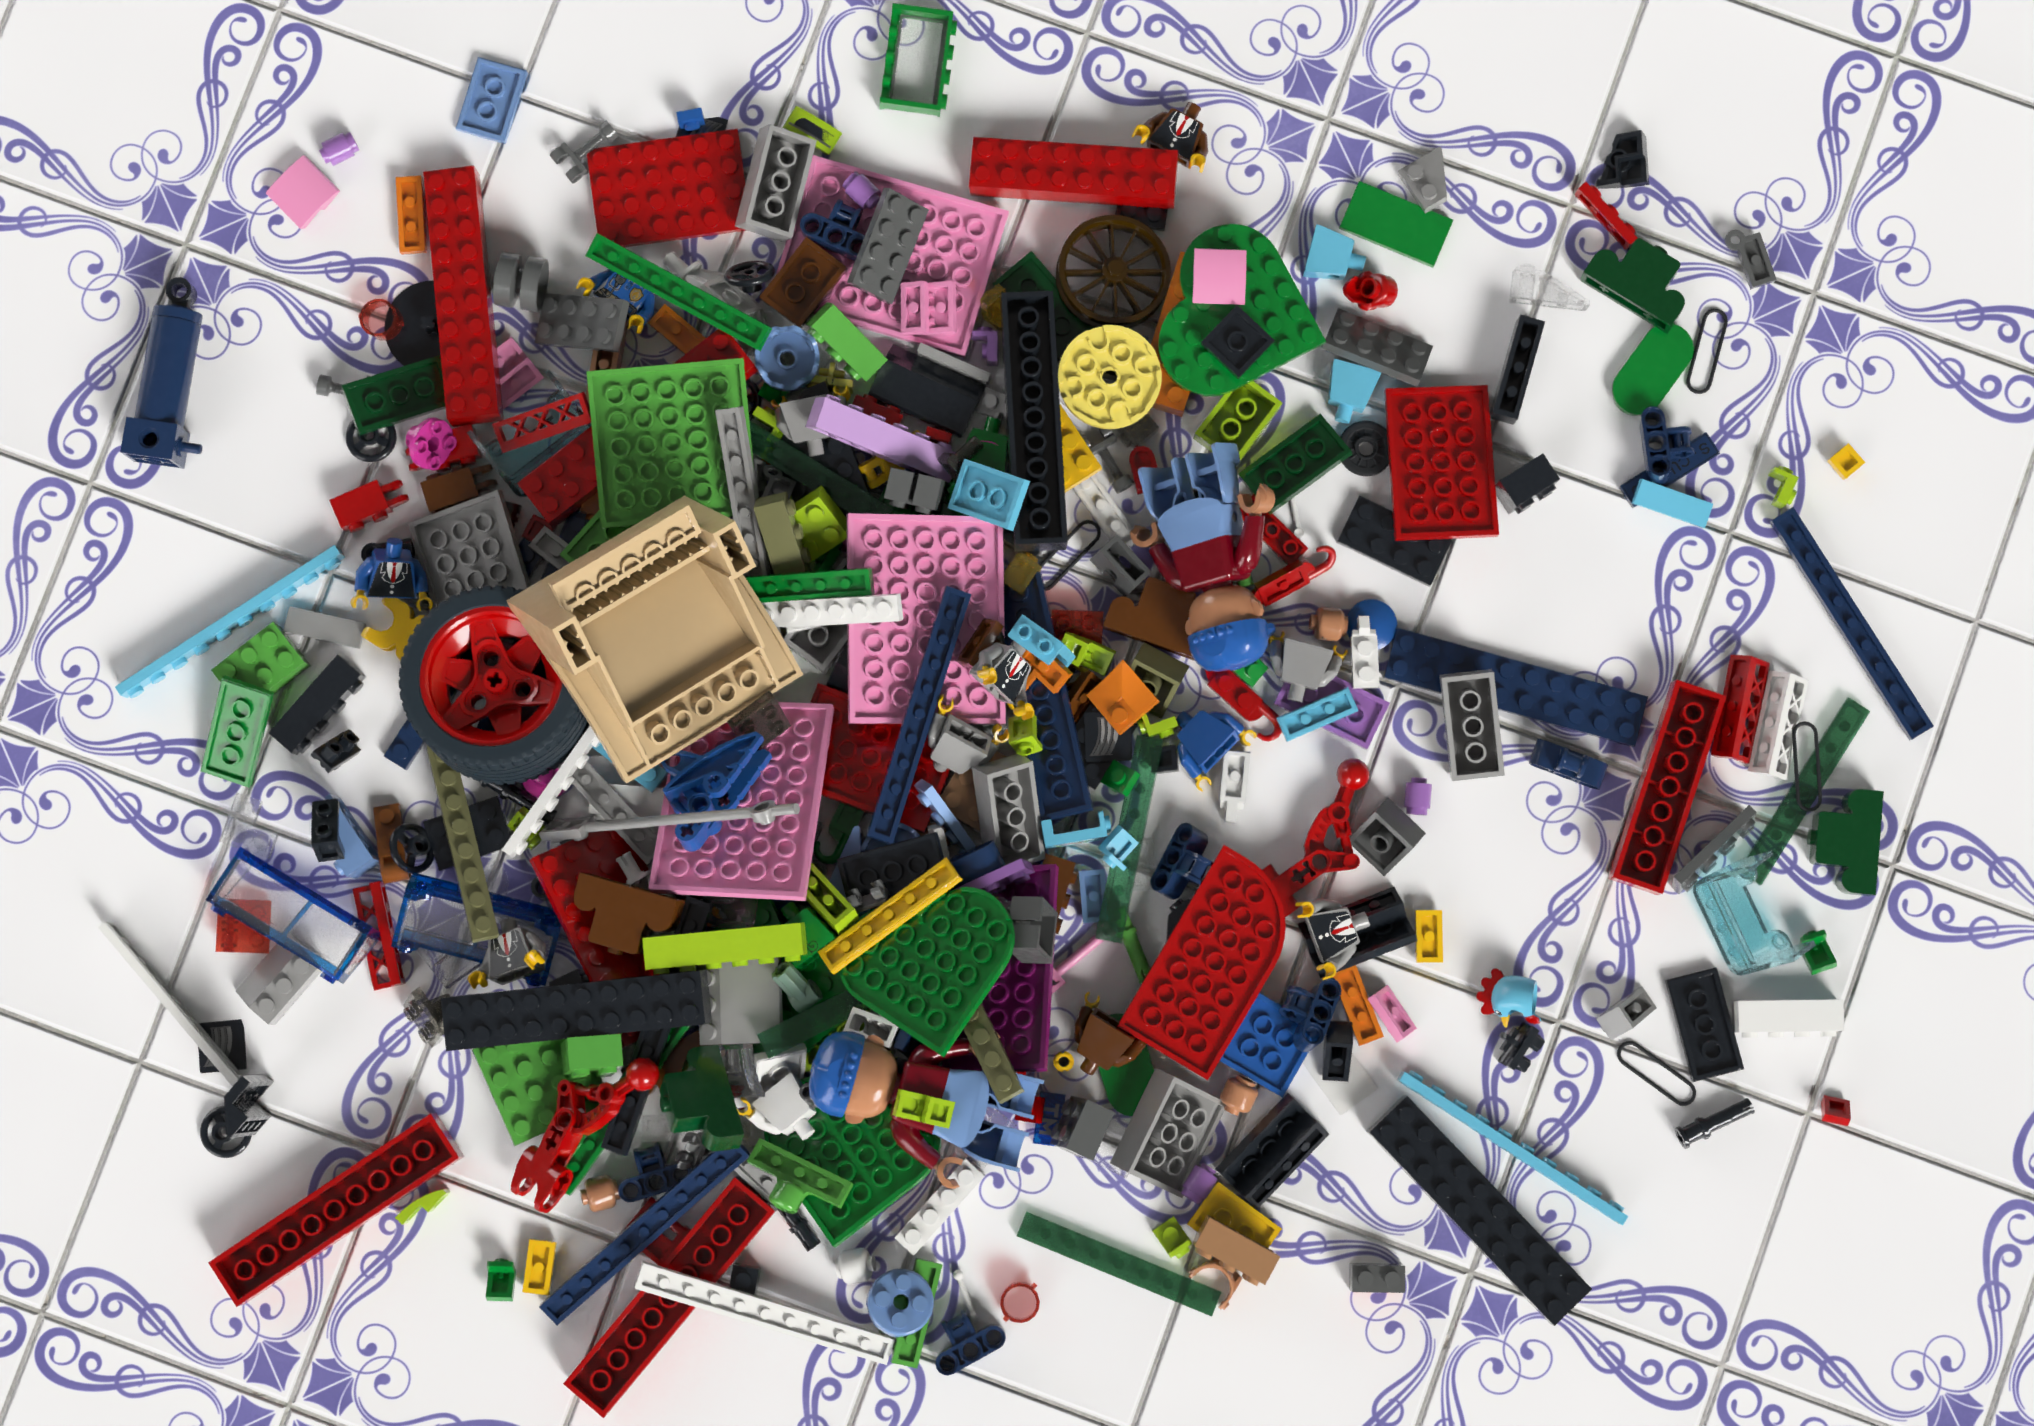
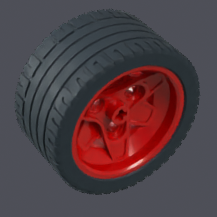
M495 585V587L471 588L470 591L464 590L458 595L450 596L447 601L443 600L439 603L438 607L432 608L429 614L420 620L421 623L417 624L414 628L413 635H410L408 639V645H405L403 650L404 656L401 657L400 680L398 681L399 688L401 689L399 692L400 699L403 701L402 706L409 722L412 724L411 726L444 763L456 772H460L468 778L471 777L473 780L479 782L482 780L484 783L489 784L493 782L498 785H503L504 783L509 785L515 784V782L523 783L529 779H537L538 776H544L550 770L558 768L559 764L564 763L586 732L589 723L546 657L512 612L506 601L522 592L523 589L517 590L515 587L507 586L505 588L499 585ZM500 638L515 639L518 642L506 650ZM471 648L473 660L460 659ZM490 657H499L496 665L487 666V661ZM540 659H542L546 670V679L532 674ZM450 686L462 692L453 704ZM525 686L531 688L527 696H519L521 688ZM486 699L484 708L475 709V703L478 700ZM539 706L534 714L522 723V707ZM489 717L495 731H486L471 725Z

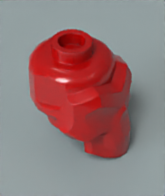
M1365 271L1359 274V276L1350 278L1343 286V293L1352 303H1357L1360 309L1368 311L1374 310L1377 307L1391 306L1397 297L1398 286L1396 281L1390 276Z

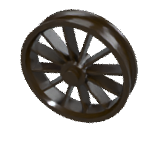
M1121 215L1099 216L1079 225L1065 241L1056 265V285L1063 303L1076 318L1094 328H1097L1098 325H1118L1130 329L1142 324L1159 308L1168 290L1171 278L1169 255L1160 238L1142 222ZM1108 229L1109 258L1103 252L1092 232ZM1113 229L1132 234L1120 257H1115ZM1085 236L1102 262L1073 246ZM1135 236L1150 248L1127 262L1123 260ZM1152 253L1156 257L1159 269H1128V267ZM1068 254L1097 269H1066ZM1160 276L1158 292L1130 277ZM1067 277H1099L1074 293L1071 291ZM1103 283L1105 286L1092 310L1086 308L1076 298ZM1126 285L1153 298V301L1141 310ZM1116 286H1118L1135 314L1118 317ZM1107 287L1112 289L1113 317L1103 316L1094 312Z

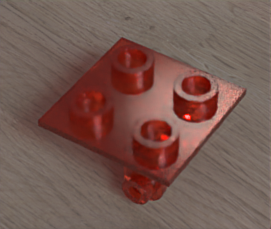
M1052 609L1051 618L1055 636L1058 640L1062 642L1065 633L1069 632L1102 644L1103 611Z
M218 899L215 952L269 954L272 901Z

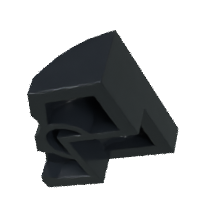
M1642 130L1616 134L1612 143V151L1607 155L1604 162L1606 165L1601 178L1596 181L1598 189L1649 185L1647 141Z

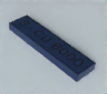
M1707 432L1691 441V447L1695 450L1693 456L1685 459L1671 460L1670 477L1661 486H1670L1720 454ZM1661 466L1653 468L1657 473L1665 472V469ZM1646 470L1619 486L1632 509L1638 506L1632 504V500L1639 480L1649 481L1646 476Z

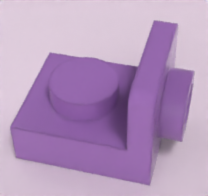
M978 327L977 331H972V341H987V343H982V359H987V366H998V331H993L992 327Z

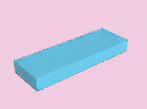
M1644 479L1639 480L1632 500V504L1701 528L1706 527L1713 507V503Z
M1347 687L1279 716L1276 720L1286 742L1359 710Z

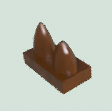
M984 618L956 661L961 666L972 669L979 661L980 651L992 646L996 642L1005 645V638L1001 631L1004 626L997 620Z

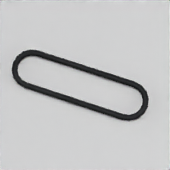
M1713 308L1708 310L1701 322L1686 380L1687 387L1695 394L1706 393L1712 385L1728 325L1727 315L1720 309ZM1717 312L1723 316L1724 325L1706 388L1696 390L1691 386L1690 378L1705 322L1710 313Z
M1092 520L1082 521L1069 533L1068 540L1084 524H1092L1097 529L1096 538L1051 585L1045 587L1046 591L1052 589L1099 540L1101 530L1096 522ZM1053 550L1041 562L1040 568H1042L1056 554L1058 550Z
M1803 721L1796 724L1792 730L1796 801L1802 810L1812 812L1817 810L1822 803L1819 742L1816 727L1810 722ZM1803 725L1811 727L1814 732L1818 803L1812 808L1803 806L1800 801L1796 731Z
M1626 1041L1619 1046L1617 1057L1621 1064L1680 1106H1687L1695 1100V1086L1638 1043ZM1627 1045L1637 1047L1689 1085L1692 1089L1691 1099L1681 1102L1626 1063L1621 1057L1622 1049Z

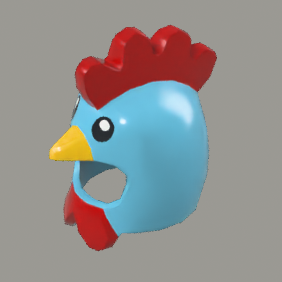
M1497 968L1491 970V978L1484 977L1481 980V985L1485 990L1478 992L1476 997L1477 1000L1484 1003L1481 1007L1482 1014L1490 1015L1495 1013L1501 1018L1505 1028L1508 1026L1510 1015L1514 1012H1521L1525 1016V1020L1531 1024H1539L1541 1022V1018L1535 1014L1537 1003L1536 980L1523 976H1504L1502 971Z

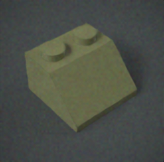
M1143 642L1130 667L1160 701L1148 712L1162 719L1190 666Z

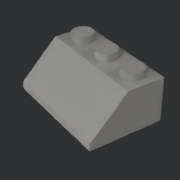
M287 931L237 988L236 992L245 1004L268 1025H276L327 965Z

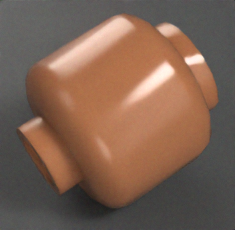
M1322 606L1317 609L1315 614L1310 615L1309 630H1313L1316 639L1336 642L1346 635L1348 616H1344V612L1341 609Z
M1239 1074L1236 1077L1228 1078L1220 1094V1100L1225 1104L1224 1109L1237 1116L1239 1112H1250L1258 1096V1090L1255 1087L1256 1083Z
M607 1174L586 1179L584 1189L580 1190L582 1204H588L592 1212L613 1208L616 1205V1200H620L616 1179H611Z

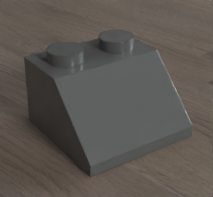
M1387 798L1350 836L1352 847L1385 876L1416 846L1426 833L1391 799Z

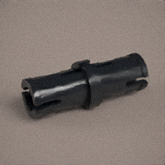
M777 1209L789 1225V1231L797 1236L807 1252L821 1242L808 1225V1219L806 1217L803 1218L799 1211L795 1214H789Z

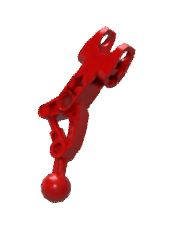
M1346 759L1339 765L1336 775L1340 788L1334 803L1322 809L1314 819L1303 845L1304 858L1280 875L1272 864L1262 869L1270 878L1280 896L1285 917L1301 907L1295 906L1298 901L1293 896L1294 893L1323 873L1353 870L1360 864L1359 857L1353 853L1349 835H1352L1348 821L1350 815L1349 805L1354 792L1365 787L1370 776L1369 768L1360 759ZM1331 824H1333L1336 839L1340 838L1343 852L1331 851L1324 845V838ZM1317 854L1322 855L1326 860V865L1323 869H1317L1312 864V859ZM1306 862L1308 869L1314 873V876L1311 877L1310 872L1302 876V883L1299 881L1293 882L1291 879L1294 876L1292 871L1300 872L1306 867L1302 863Z
M644 1057L634 1059L627 1067L626 1076L614 1084L605 1082L600 1085L590 1084L587 1087L578 1082L566 1079L561 1080L557 1086L556 1113L539 1147L531 1145L522 1153L511 1182V1192L515 1195L525 1196L537 1183L538 1190L534 1200V1208L543 1213L551 1211L566 1193L572 1182L573 1173L566 1166L583 1135H591L611 1121L618 1114L620 1106L625 1101L626 1094L634 1089L637 1091L652 1089L659 1079V1068L656 1063ZM584 1096L588 1100L599 1102V1105L586 1113ZM526 1178L522 1187L519 1188L520 1183ZM550 1194L549 1200L543 1205L544 1201Z

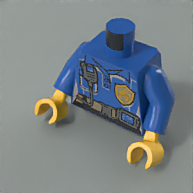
M610 269L590 278L583 277L576 286V289L580 287L586 288L583 296H589L591 291L595 290L593 292L595 297L624 299L630 302L626 317L628 320L627 329H630L631 326H637V334L642 333L643 325L654 314V293Z

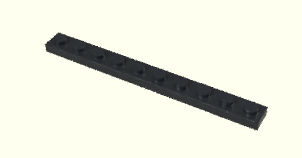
M687 896L680 923L673 935L705 932L714 904ZM671 967L669 971L670 973L680 972L679 967ZM671 1028L640 1031L630 1063L634 1059L644 1057L651 1059L659 1066ZM634 1089L626 1094L625 1101L620 1106L618 1114L609 1121L601 1148L622 1156H628L650 1090L637 1091Z

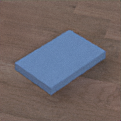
M478 57L456 130L506 145L528 75L527 70Z

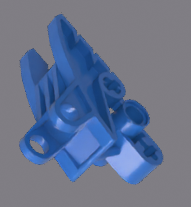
M756 731L738 736L715 747L704 755L681 750L672 755L680 757L679 764L674 767L667 765L668 759L661 762L663 768L670 774L671 780L663 788V792L675 814L736 809L740 804L739 801L745 797L750 790V786L760 776V771H763L773 758L769 751L765 749L758 750L764 741L763 736ZM726 797H728L730 803L728 805H725L724 803L723 806H721L719 800L721 798H724V800H726ZM722 821L678 824L675 828V834L686 851H696L703 846L709 836L715 835L721 830Z

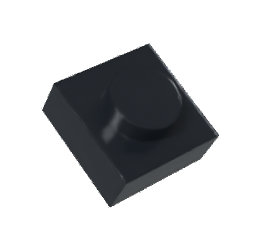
M1176 744L1150 747L1153 774L1179 772Z

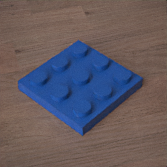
M1259 993L1221 1057L1220 1062L1283 1098L1308 1052L1299 1051L1293 1044V1035L1298 1024L1279 1013L1280 1004ZM1305 1033L1307 1039L1310 1040V1041H1312L1310 1035H1308L1307 1033Z

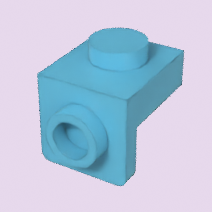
M1118 824L1098 846V849L1105 854L1101 859L1114 869L1117 865L1125 871L1127 867L1122 861L1139 842Z

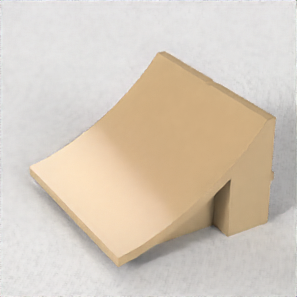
M686 496L674 501L601 544L596 549L591 550L506 600L512 612L532 637L576 702L611 759L622 781L626 784L803 675L786 642L743 575L756 567L735 520Z

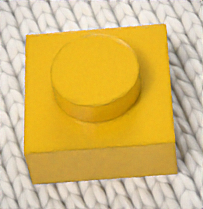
M1849 443L1827 460L1843 480L1847 479L1866 463Z

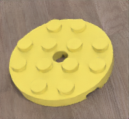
M1103 325L1102 327L1082 332L1067 346L1061 357L1058 369L1059 391L1067 408L1082 422L1101 429H1119L1132 425L1142 419L1155 404L1162 382L1160 363L1151 344L1139 333L1118 325ZM1114 371L1117 375V381L1112 384H1106L1102 379L1104 372Z

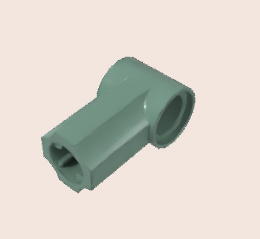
M782 962L772 973V979L787 994L789 1002L798 1013H803L823 999V994L817 984L811 979L806 980L791 962Z

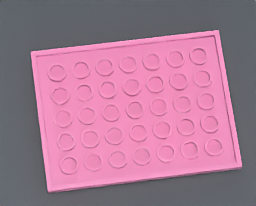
M813 155L793 237L786 241L777 273L805 239L800 228V221L804 215L815 213L828 219L838 199L843 200V204L852 208H861L845 193L846 189L842 185L853 172L856 171L859 174H863L880 190L879 197L884 188H891L929 210L901 283L926 281L928 283L954 281L956 283L957 333L936 335L902 334L901 286L898 288L893 304H886L847 283L855 261L822 246L820 247L844 264L848 270L813 314L815 315L826 302L834 304L856 327L918 345L921 342L939 351L965 358L1009 211ZM877 205L872 209L867 207L863 210L855 231L866 235ZM810 223L807 225L806 230L808 232H815L819 228V224ZM833 233L829 240L834 243L839 242L843 235ZM862 243L855 244L852 250L859 253Z
M848 513L847 569L872 567L875 590L873 595L901 593L903 620L848 624V723L902 724L944 588L949 586L971 594L940 693V695L944 694L943 701L941 702L943 705L950 704L952 697L954 700L953 709L946 712L945 716L947 717L951 714L969 725L1006 724L1005 702L997 700L969 673L971 668L963 667L956 661L984 618L997 620L1004 626L1003 528L971 516ZM1003 627V629H1002L1001 631H1002L1003 636H1004V638H1005L1004 627ZM938 702L935 708L936 713H938L939 710Z
M760 701L753 708L745 710L682 749L683 751L704 755L715 747L738 736L755 731L764 738L758 750L765 749L769 751L773 758L765 769L760 771V776L750 786V790L745 797L739 801L740 804L737 808L753 807L760 802L774 800L776 805L798 803L800 812L792 815L775 816L776 819L766 825L755 823L752 818L722 821L721 830L717 834L709 836L699 850L692 852L686 851L676 837L675 828L677 825L659 826L648 887L650 892L806 901L834 714L833 704ZM677 755L671 756L669 766L674 767L678 765L680 757ZM669 773L667 775L666 785L671 781ZM664 794L661 815L675 814ZM726 797V800L724 798L719 800L721 806L724 803L725 805L730 803L728 797Z

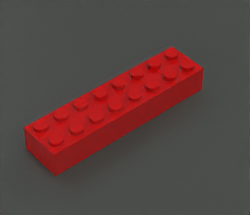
M973 137L969 189L971 196L1174 209L1178 150Z
M1677 679L1670 683L1607 879L1654 895L1663 894L1726 700L1725 695Z

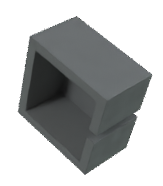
M891 467L884 498L890 500L889 505L907 510L908 505L915 506V511L919 513L933 515V511L940 512L947 482L939 478L922 474L915 475L913 472Z
M1012 896L1011 905L1007 908L1015 930V944L1012 954L1021 963L1052 964L1058 913L1043 897Z
M1071 1096L1062 1106L1061 1113L1063 1115L1059 1124H1055L1051 1131L1052 1140L1050 1144L1077 1157L1093 1161L1115 1112L1088 1099Z

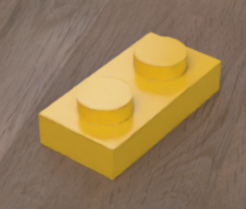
M1415 910V933L1418 940L1415 942L1416 963H1442V910Z
M529 1239L522 1292L550 1295L557 1242Z

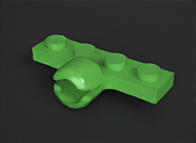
M761 1138L757 1141L747 1160L750 1165L777 1178V1183L769 1195V1201L776 1208L789 1214L797 1213L804 1198L808 1195H814L841 1209L853 1187L852 1182Z
M915 1258L912 1271L920 1274L928 1282L935 1298L942 1264ZM897 1295L894 1297L893 1304L897 1309L903 1310L907 1308L908 1300L904 1295ZM928 1322L919 1331L911 1335L896 1337L890 1360L891 1363L918 1368Z

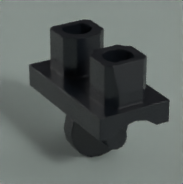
M348 729L315 749L311 756L319 760L321 767L325 768L329 774L359 754L361 751L357 746L359 738Z
M1522 1022L1518 1029L1513 1027L1509 1034L1501 1031L1499 1037L1504 1042L1499 1049L1503 1053L1498 1062L1512 1070L1516 1069L1525 1073L1531 1065V1060L1526 1058L1524 1054L1528 1048L1536 1052L1539 1051L1545 1043V1040L1538 1034L1539 1030Z

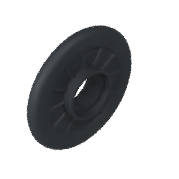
M1359 421L1344 430L1340 437L1351 449L1352 455L1345 459L1342 464L1350 472L1359 476H1373L1381 473L1389 466L1386 428L1373 421ZM1362 442H1369L1373 446V452L1370 455H1363L1359 451V445Z

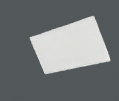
M1323 1040L1318 1046L1308 1052L1303 1065L1339 1115H1343L1375 1092L1378 1087L1353 1053L1348 1082L1322 1080Z

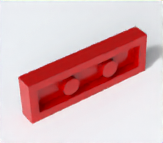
M1587 182L1583 183L1574 195L1617 242L1627 250L1638 238L1635 235V229L1618 217L1619 213L1616 208L1611 204L1605 203L1601 198L1600 191L1594 185H1589Z

